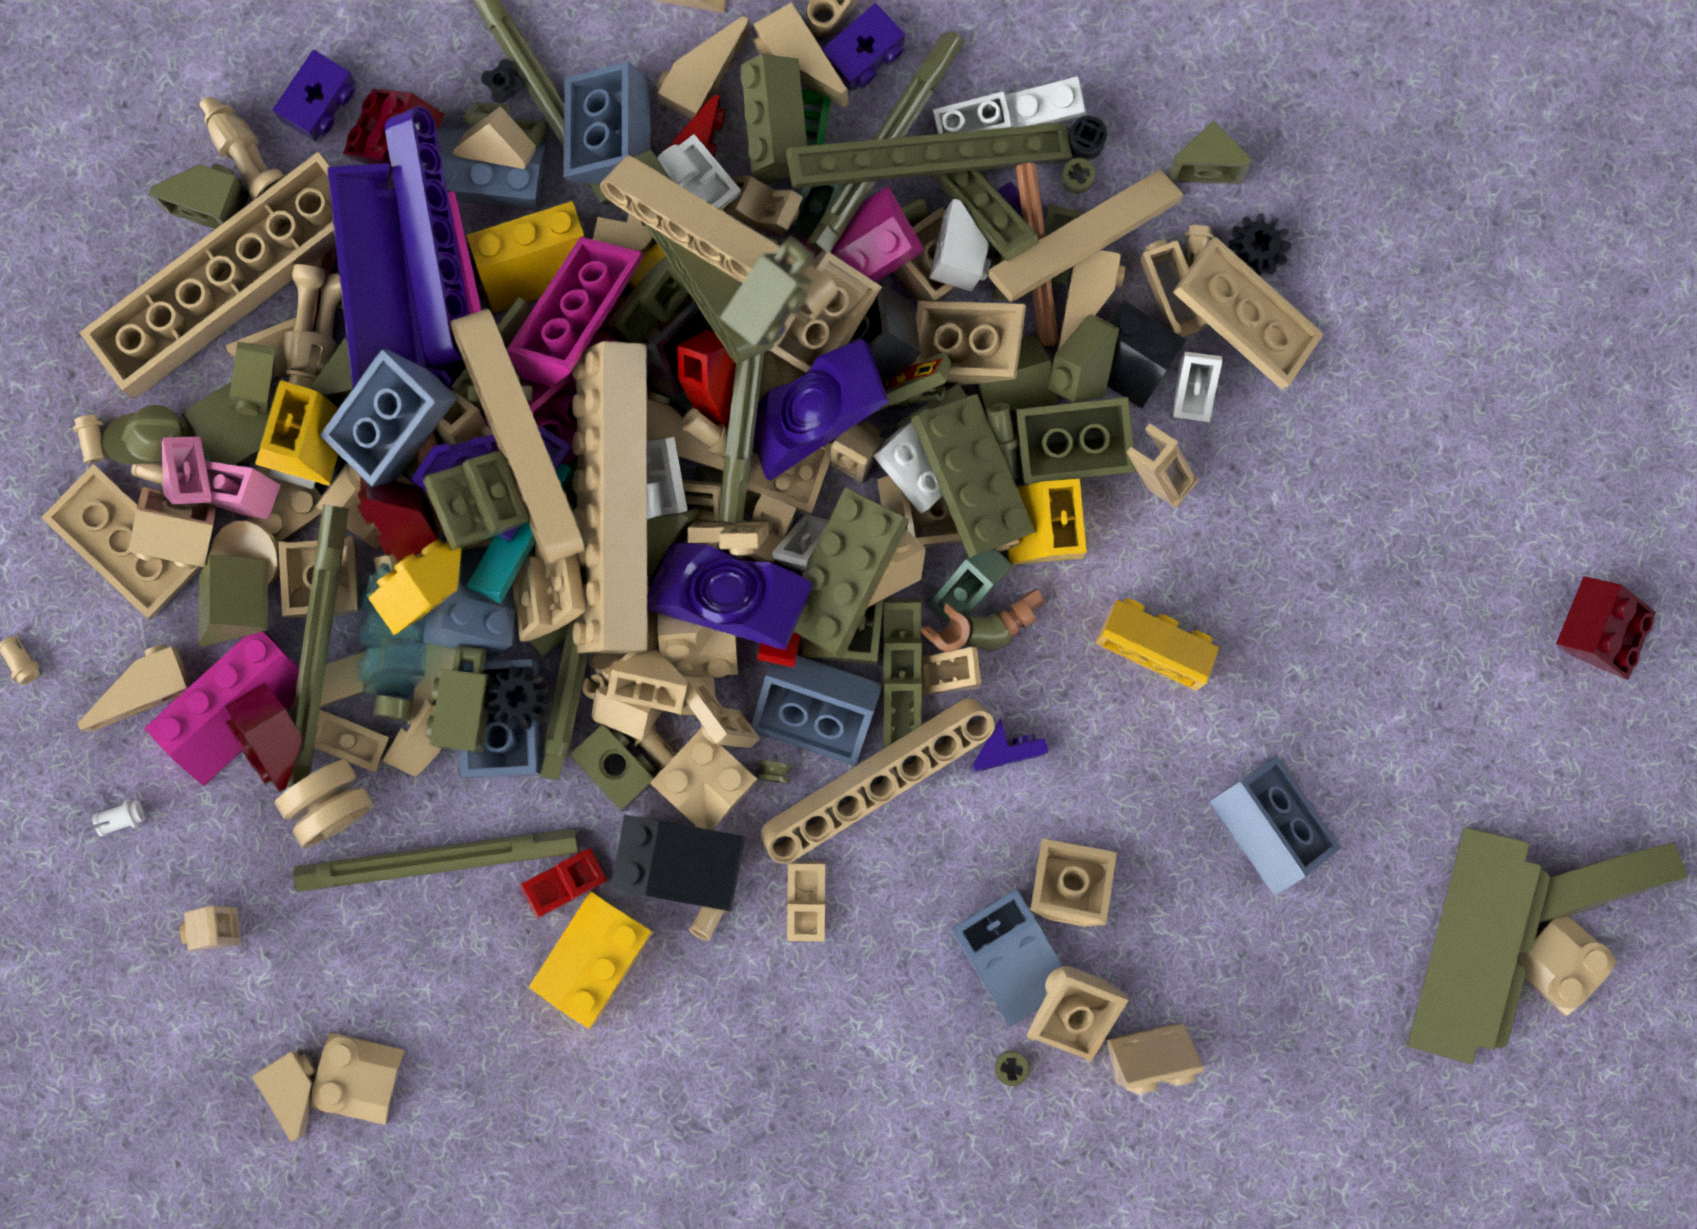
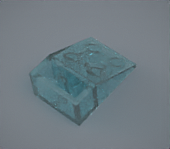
M382 563L375 574L370 575L366 586H362L360 590L359 604L360 609H365V619L359 626L358 642L359 645H364V658L359 660L357 677L358 681H363L364 694L407 697L425 677L426 642L423 641L424 636L417 622L398 634L393 635L368 597L380 588L376 582L391 572L389 565Z

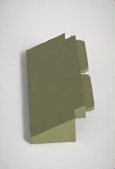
M1463 828L1407 1047L1462 1063L1473 1064L1477 1047L1494 1050L1495 1047L1502 1048L1508 1044L1526 975L1524 967L1517 964L1519 953H1528L1533 948L1550 882L1548 873L1541 870L1542 865L1526 862L1530 843L1470 828Z

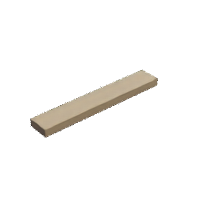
M1159 169L1040 239L1039 243L1011 260H1005L989 270L988 277L1012 303L1180 203L1183 193Z

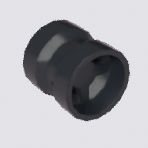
M1083 116L1072 125L1069 144L1071 154L1074 157L1093 160L1100 155L1107 138L1106 126L1100 119L1094 116Z

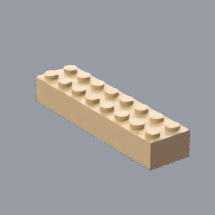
M319 152L315 153L79 332L123 392L137 399L293 280L292 271L294 265L312 266L336 248L327 173L328 167L331 166Z
M600 342L586 348L572 369L573 377L577 379V394H575L572 402L573 415L577 417V432L574 433L572 440L573 452L577 455V470L574 471L572 479L573 490L577 493V508L574 509L573 517L584 544V551L577 553L586 609L585 612L577 617V622L573 626V641L577 645V653L621 654L647 651L646 344Z

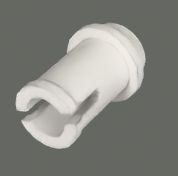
M126 799L123 801V805L100 813H94L92 820L93 825L109 821V823L95 829L98 835L102 837L128 826L137 828L139 823L145 820V815L138 800L131 801Z

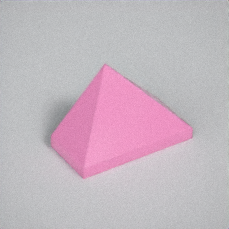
M201 436L163 438V495L172 504L211 502L212 497Z

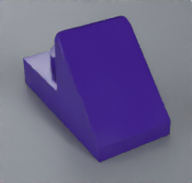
M1000 718L992 735L987 739L972 764L973 772L1046 755L1049 753L1045 738L1036 740L1035 734H1028L1014 738V745L1008 747Z

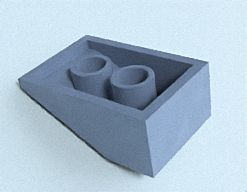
M439 534V539L444 544L448 542L446 536ZM481 546L461 551L457 591L426 615L424 642L456 649L458 645L483 648L486 650V657L495 658L512 646L515 620L512 585L501 604L467 588L469 580L488 547Z

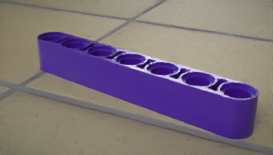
M416 106L390 117L385 124V134L423 349L429 363L439 368L463 360L452 331L451 321L469 315L435 121L430 111L425 107Z

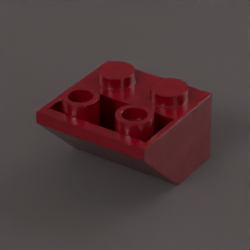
M372 88L370 94L366 96L362 103V112L355 127L350 130L347 136V145L342 154L364 164L389 163V174L393 175L385 134L386 121L399 113L416 106H422L432 114L436 130L438 131L445 114L413 93Z
M360 477L358 497L361 503L357 505L359 512L368 525L374 523L380 533L377 536L378 542L387 556L393 554L397 562L400 563L412 554L415 556L421 554L424 548L439 539V532L436 528L431 506L418 486L398 481L371 486Z
M1583 576L1556 645L1579 660L1629 680L1633 668L1638 664L1640 650L1645 638L1653 627L1656 612L1622 584Z
M263 683L225 706L231 717L230 720L226 721V724L244 749L245 757L254 771L256 770L265 785L272 782L280 793L287 788L302 737L286 709L267 685Z

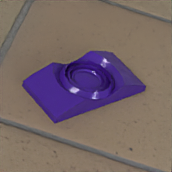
M862 339L818 356L808 372L794 382L770 389L760 399L757 408L753 442L766 479L773 480L889 403L868 342Z
M672 543L648 591L647 610L786 650L813 586L812 582L771 562H748L731 557L711 545Z

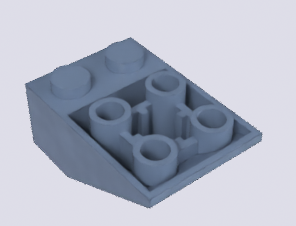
M1014 889L950 929L1010 1027L1040 1009L1047 995L1045 989L1047 977L1055 969L1063 967L1018 890Z

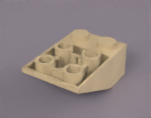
M1176 1023L1106 1039L1116 1084L1126 1088L1127 1091L1131 1090V1093L1142 1094L1158 1090L1157 1082L1162 1081L1173 1084V1086L1195 1082V1074L1204 1072L1202 1062L1184 1023Z

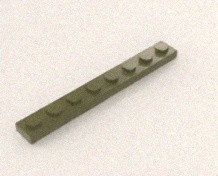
M1065 122L791 147L786 151L792 189L1010 168L1030 162L1035 163V165L1067 162L1072 158Z

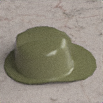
M150 405L140 409L137 413L122 415L113 420L104 430L102 444L106 454L119 463H162V439L166 437H193V432L187 422L177 417L169 408L160 405Z

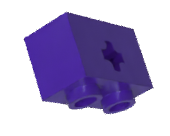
M875 2L829 42L822 51L845 87L851 92L857 86L861 89L866 87L876 77L877 73L875 70L884 62L890 65L901 56L904 51L902 46H904L905 34ZM862 46L864 49H867L871 46L872 53L869 54L864 51L859 54V47Z
M313 49L272 110L279 120L316 142L320 135L325 136L332 129L335 122L334 114L340 105L346 106L355 93L354 84L356 82L348 70ZM323 94L324 98L321 101L315 99L312 102L311 97L313 95L319 97Z

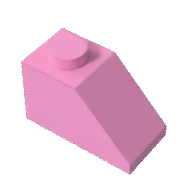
M205 461L212 497L211 502L208 504L239 515L269 520L281 486L279 483L253 468Z

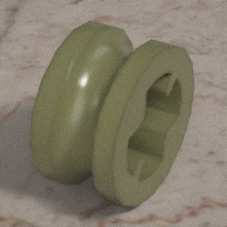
M1073 158L1068 161L1064 166L1061 176L1064 187L1069 192L1075 194L1088 191L1095 179V168L1092 163L1084 158ZM1078 167L1080 172H1087L1088 177L1085 176L1083 184H1078L1076 179L1070 180L1068 175H1072L1073 168Z
M759 760L762 772L757 774L758 780L790 784L787 772L792 770V764Z
M1010 1051L1001 1054L997 1058L994 1071L997 1079L1004 1085L1017 1086L1027 1078L1029 1065L1025 1057L1020 1053ZM1008 1058H1016V1064L1022 1066L1020 1076L1016 1073L1015 1076L1017 1078L1013 1080L1007 1079V1073L1001 1071L1002 1063L1008 1064L1006 1060Z

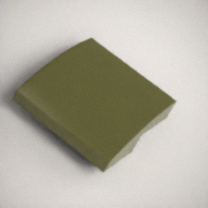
M231 383L186 409L182 416L194 435L201 436L202 447L211 462L243 466L252 461L259 452L272 406L269 403L267 414L258 413L256 416H247L236 412V408L229 407Z
M501 450L469 459L461 466L430 474L423 480L452 551L504 533L529 521Z

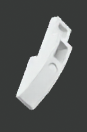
M1078 76L1007 95L1003 91L933 109L938 134L1052 124L1087 115Z

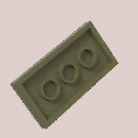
M977 394L922 412L911 418L969 558L1035 532Z
M845 487L802 575L803 578L812 582L813 588L794 632L833 654L843 657L910 519Z

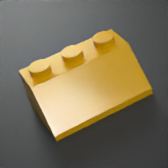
M573 201L466 235L493 313L510 309L519 297L527 303L540 299L579 238H585Z
M1125 598L1123 602L1117 599L1113 603L1095 644L1195 691L1206 685L1219 650L1218 646L1212 644L1213 638L1198 630H1193L1190 634L1178 628V621L1164 614H1159L1156 618L1143 612L1145 606L1132 599Z
M590 891L531 982L529 988L561 1012L586 1028L591 1029L654 931Z

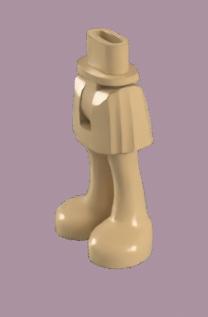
M206 97L201 100L199 106L206 114L204 120L215 147L221 156L234 160L252 200H255L288 175H284L279 169L269 170L257 147L260 142L243 118L235 116L236 112L231 106L223 105L219 99L214 97Z
M296 264L293 267L292 278L298 289V308L294 331L285 333L286 366L288 369H291L286 370V375L290 376L289 383L310 388L337 348V343L333 340V328L336 310L342 299L339 274L325 275L326 271L319 267ZM320 288L319 312L315 331L312 332L314 302L317 291Z

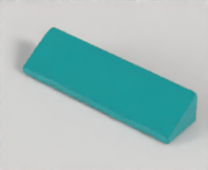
M560 464L556 474L564 492L573 474L571 467ZM529 522L519 527L510 542L499 535L494 536L469 580L467 588L500 604L502 603L536 542Z

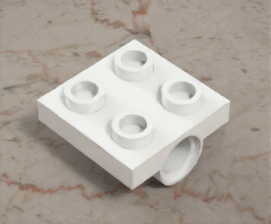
M695 134L678 146L676 144L667 148L657 157L672 181L719 210H722L741 195V189Z
M927 408L924 409V410H922V411L919 412L918 414H920V413H922V412H925V411H928ZM910 420L892 434L873 456L921 514L927 511L943 494L913 423Z
M670 437L647 441V519L688 511L675 438Z

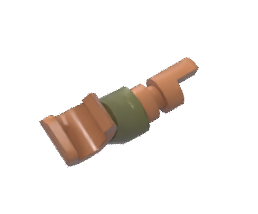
M1036 588L1010 605L1011 611L1008 613L1003 610L997 615L991 613L988 616L964 617L957 609L946 603L943 611L951 619L947 628L941 632H936L930 626L921 628V632L938 649L945 652L960 649L964 644L988 652L999 650L1012 642V637L1019 633L1018 628L1020 626L1026 628L1036 621L1032 611L1043 604V598Z

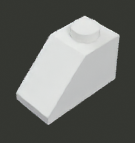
M953 198L942 216L929 279L971 292L979 280L984 281L986 279L991 259L986 258L989 243L960 200Z

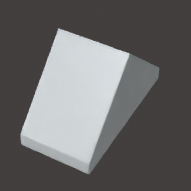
M1192 352L1184 353L1178 367L1173 409L1174 418L1210 422L1222 365V356Z
M804 514L774 549L773 559L790 570L804 573L829 520Z

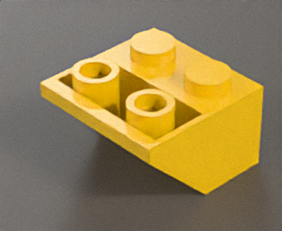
M280 380L255 464L329 486L338 453L320 434L339 408L318 391Z
M1080 478L1042 481L1017 487L1035 532L1018 539L1020 545L1017 547L1011 545V549L1007 550L1008 561L1015 565L1083 559L1087 550Z
M438 539L424 548L419 556L415 557L412 554L394 567L395 570L389 572L376 582L380 588L368 598L393 635L421 620L457 591L461 548L452 551L449 542L444 544L441 539Z

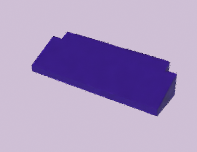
M389 163L328 167L327 173L352 390L382 349H387L424 369L433 367L427 360L423 349L396 190L388 189Z

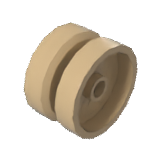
M346 759L331 763L310 774L286 790L274 802L285 820H295L303 817L296 823L292 831L303 849L312 847L342 832L368 813L375 805L365 788L347 790L352 786L357 775Z

